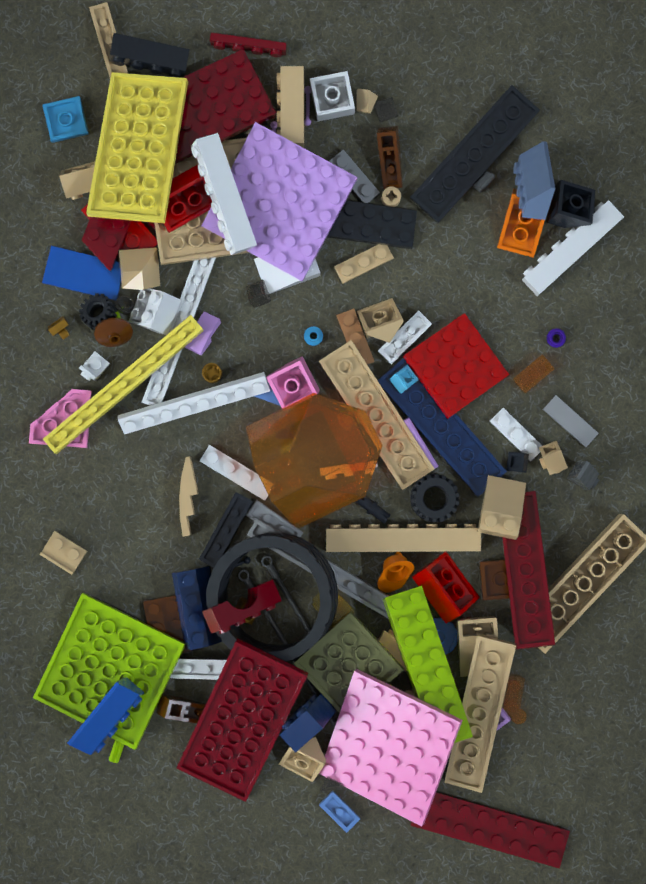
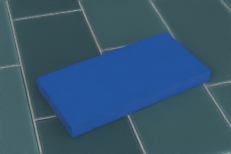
M51 246L42 283L95 296V293L99 295L104 294L110 300L117 301L121 287L120 262L116 261L113 270L109 271L96 256Z

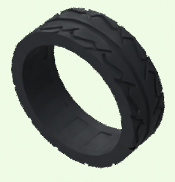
M270 532L253 536L238 543L218 560L211 573L206 590L207 608L228 601L227 588L231 573L240 559L251 550L276 548L289 552L302 560L316 579L320 593L318 618L306 637L291 644L271 645L255 640L239 626L235 627V624L231 625V630L220 634L219 631L216 632L231 650L236 639H239L286 662L309 651L327 633L334 620L338 606V587L334 571L328 560L313 544L301 537L288 533Z

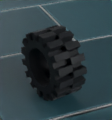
M95 293V297L90 295V299L87 300L85 298L84 301L86 303H81L80 305L83 308L79 309L80 318L92 330H95L96 326L103 320L117 317L115 304L104 294L99 295ZM104 307L103 312L99 316L93 317L96 309Z

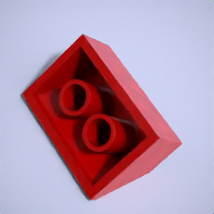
M197 165L172 178L166 220L163 223L169 233L204 214L211 208L212 200L205 191L204 185L206 183L204 177H201Z
M446 551L412 576L416 584L422 586L425 596L446 624L461 616L480 598Z

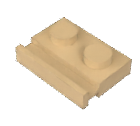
M54 531L40 555L73 575L88 551L57 531Z

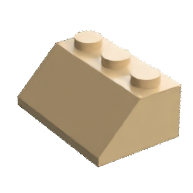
M96 161L61 171L59 177L66 198L71 197L72 200L83 197L82 194L90 192Z

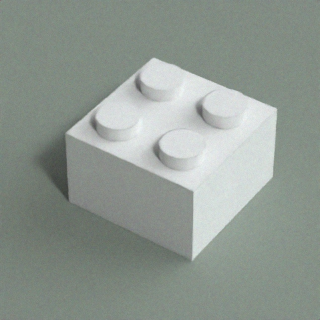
M348 71L310 78V88L317 122L355 114Z

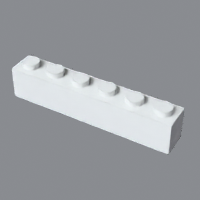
M218 133L196 139L191 147L192 154L198 160V171L201 177H204L206 183L204 185L205 191L211 197V208L213 213L217 214L219 220L218 228L224 234L226 250L230 251L231 255L253 249L257 246Z
M609 200L605 204L600 202L594 208L595 213L593 214V223L591 225L580 226L577 229L573 227L565 234L567 238L563 242L559 240L551 247L553 251L549 255L544 253L537 260L539 264L535 268L531 265L523 273L525 277L522 281L536 296L543 292L624 218Z

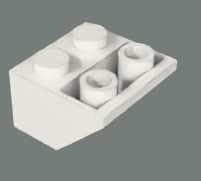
M150 288L140 290L134 309L131 311L129 322L167 335L181 300L165 292Z

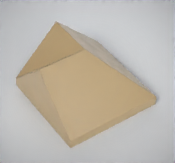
M157 247L119 250L122 289L144 290L160 286Z
M393 298L357 311L367 339L374 337L390 343L404 322Z
M314 737L296 753L289 746L279 765L313 782L325 765L327 758L323 754L316 737Z

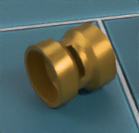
M209 363L202 369V375L207 382L217 383L222 378V370L217 364Z

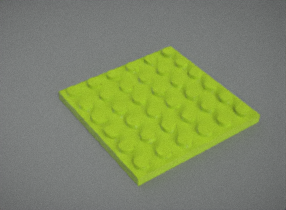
M82 593L33 698L84 723L114 684L127 677L144 692L140 696L142 701L136 708L132 706L128 711L130 713L129 717L123 723L119 722L116 726L118 730L111 738L136 750L186 643L86 593Z

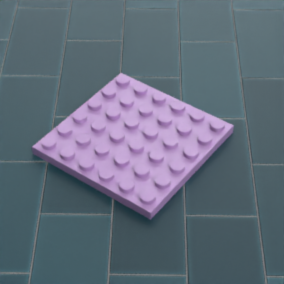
M255 122L231 168L257 246L247 251L303 281L358 177ZM210 208L201 226L225 239L223 232L221 233L218 228L219 220L217 214H214L212 208Z

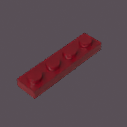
M211 33L210 35L211 45L219 50H224L225 47L233 48L232 50L235 52L244 49L256 55H262L263 52L270 53L272 57H281V55H286L287 43L218 33Z

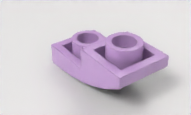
M203 312L197 321L204 331L185 346L186 349L201 356L212 342L211 336L221 324L219 318Z

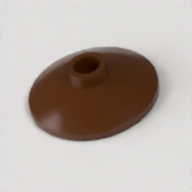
M121 318L103 320L94 330L96 341L106 347L123 345L133 335L131 324Z

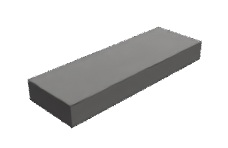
M557 395L542 409L585 448L599 434Z
M258 500L255 501L246 515L254 522L256 518H259L282 533L301 537L304 533Z

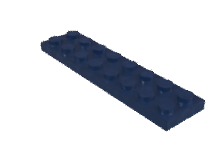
M403 358L378 380L379 384L477 497L485 491L488 475L500 478L507 471L456 413L450 418H446L420 380L402 394L398 392L389 379L408 365Z

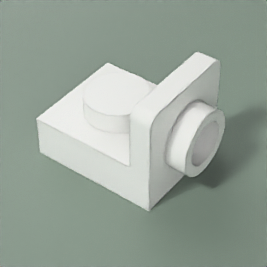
M94 351L79 369L82 370L81 375L88 381L91 379L97 381L110 363Z

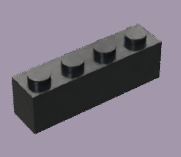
M114 33L109 61L118 66L125 64L132 66L136 70L148 69L155 74L166 73L171 77L180 78L185 77L190 49Z

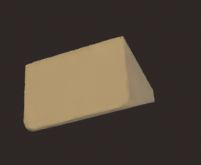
M357 89V111L360 113H371L378 96L368 89Z

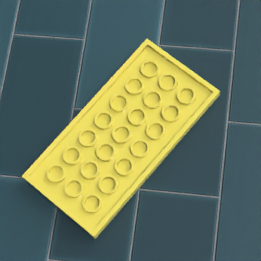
M111 72L86 212L88 217L165 223L188 86L187 78Z

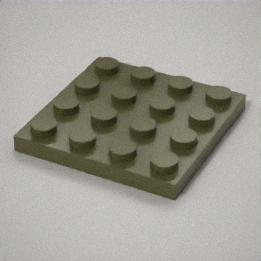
M351 611L332 627L309 651L302 654L294 662L296 667L309 673L307 676L309 681L339 713L355 670L358 669L388 684L404 669Z

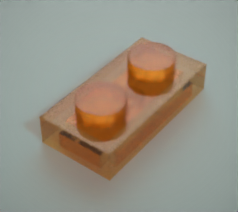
M542 354L512 380L525 394L552 372L554 367Z

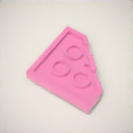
M71 389L61 400L30 424L29 444L47 445L43 438L92 398V391ZM89 428L69 443L67 447L87 448Z

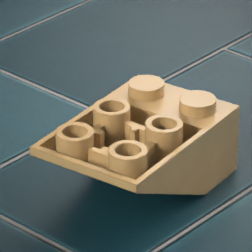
M495 616L456 619L460 677L469 676L478 634L498 639L497 618Z

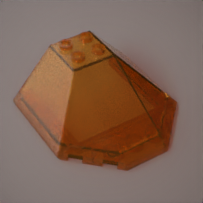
M312 393L246 426L254 467L272 503L296 528L299 529L366 497L383 444L365 410Z

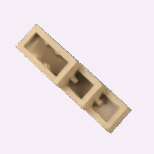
M190 456L185 458L179 495L180 522L183 537L192 535L188 516L195 515L192 496L199 494Z

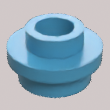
M309 327L305 331L304 340L307 344L316 346L322 342L323 333L318 327ZM316 333L317 338L311 339L310 334Z

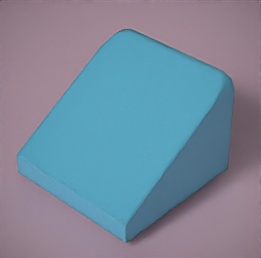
M406 365L389 380L398 392L402 394L416 383L419 378Z

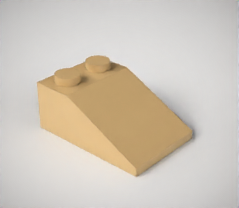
M488 475L477 532L516 540L521 524L526 483Z

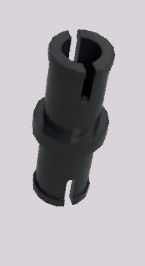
M361 491L356 495L357 497L353 501L363 507L367 514H372L383 524L388 520L387 518L391 514L377 505L378 502H373Z

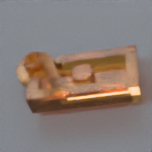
M509 675L502 708L508 715H511L514 723L522 724L527 718L525 711L520 709L525 678Z

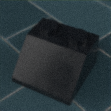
M560 180L555 185L547 223L563 228L591 225L593 223L596 190Z

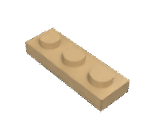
M378 244L334 266L342 284L394 259L387 245Z

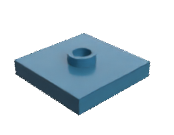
M80 96L43 104L52 143L89 134Z

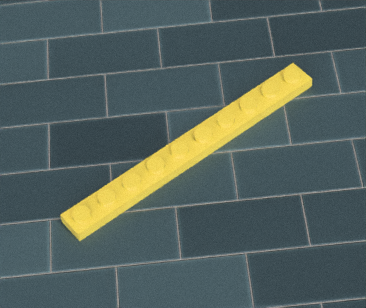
M192 315L187 317L44 437L45 443L54 454H58L204 331Z

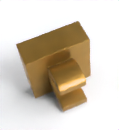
M64 316L48 326L52 336L58 333L63 340L69 336L68 331L65 329L68 326V322Z

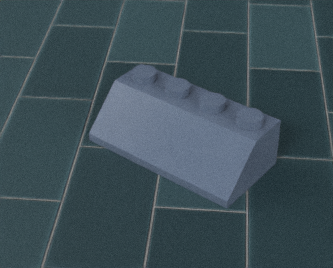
M543 141L520 154L518 162H515L513 173L516 174L515 185H518L517 197L520 198L518 207L521 209L522 217L545 220L555 191L547 142Z

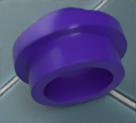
M552 329L548 332L546 340L551 347L558 348L565 343L566 335L560 329ZM554 335L559 336L558 342L553 341Z

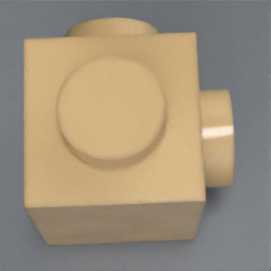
M557 441L539 447L542 458L539 459L543 470L547 468L549 475L560 473L568 468Z

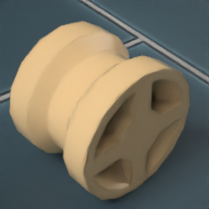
M396 187L386 188L382 194V203L388 207L398 206L401 199L399 189Z

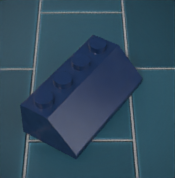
M210 566L172 573L183 641L186 643L185 649L193 650L223 642L216 632L211 633L202 611L208 609L206 590L209 578L211 577Z

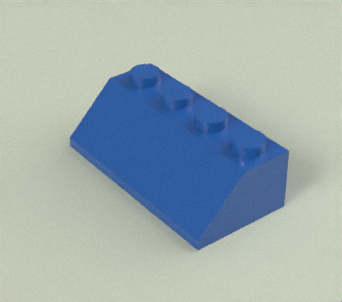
M127 677L117 681L67 744L89 755L95 752L99 753L106 745L104 743L106 738H111L117 732L118 728L116 726L119 722L123 723L129 717L130 713L128 711L132 706L136 708L142 701L140 696L144 692Z

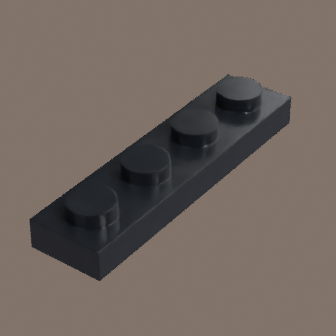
M235 492L199 560L213 568L215 567L218 560L226 553L254 501Z

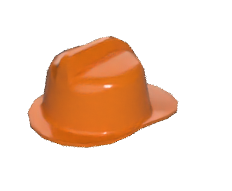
M396 552L395 555L386 558L383 562V572L377 582L380 591L390 593L402 588L412 574L414 564L408 561L401 552Z

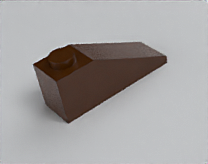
M398 126L378 128L377 141L383 189L388 187L402 188Z
M162 694L156 713L165 719L198 723L206 704Z

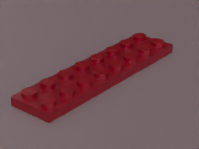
M536 491L525 492L518 538L514 540L502 537L516 650L556 645Z
M440 792L435 793L424 825L420 826L412 821L410 824L413 827L559 869L570 833L568 829Z

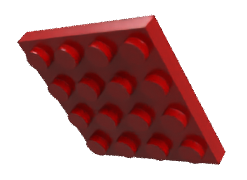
M465 313L403 356L447 419L509 375Z

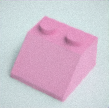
M303 356L285 364L266 376L283 411L318 395L320 391Z

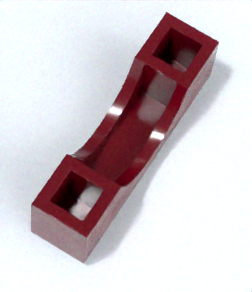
M272 579L248 589V600L243 609H237L228 601H225L202 611L211 633L219 631L222 634L231 630L230 626L233 624L236 627L245 623V618L249 616L250 619L260 616V611L264 609L267 612L276 608L275 604L282 600Z

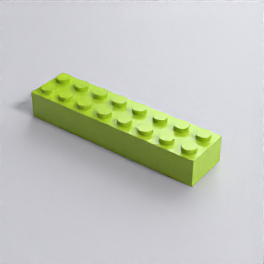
M422 586L382 599L415 697L463 720L454 743L473 737Z

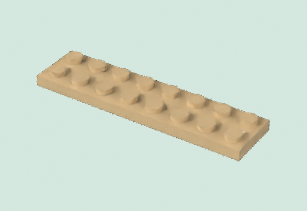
M351 340L319 361L402 490L434 470V467Z
M478 634L462 702L473 737L454 743L444 783L482 793L516 649L515 643Z

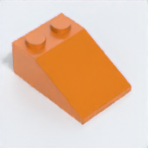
M513 188L497 248L534 258L545 220L522 217L521 209L518 207L520 198L517 197V189Z

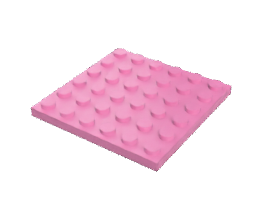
M357 669L353 673L325 754L327 758L326 763L319 774L423 826L463 720Z

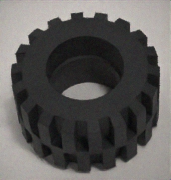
M426 475L419 479L411 489V507L421 519L429 522L445 521L456 512V508L459 506L460 496L457 491L458 488L451 479L444 475ZM430 487H439L446 495L445 504L439 509H430L423 501V495Z

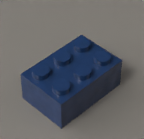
M322 693L318 696L314 694L282 726L284 730L280 736L296 753L324 728L337 710Z

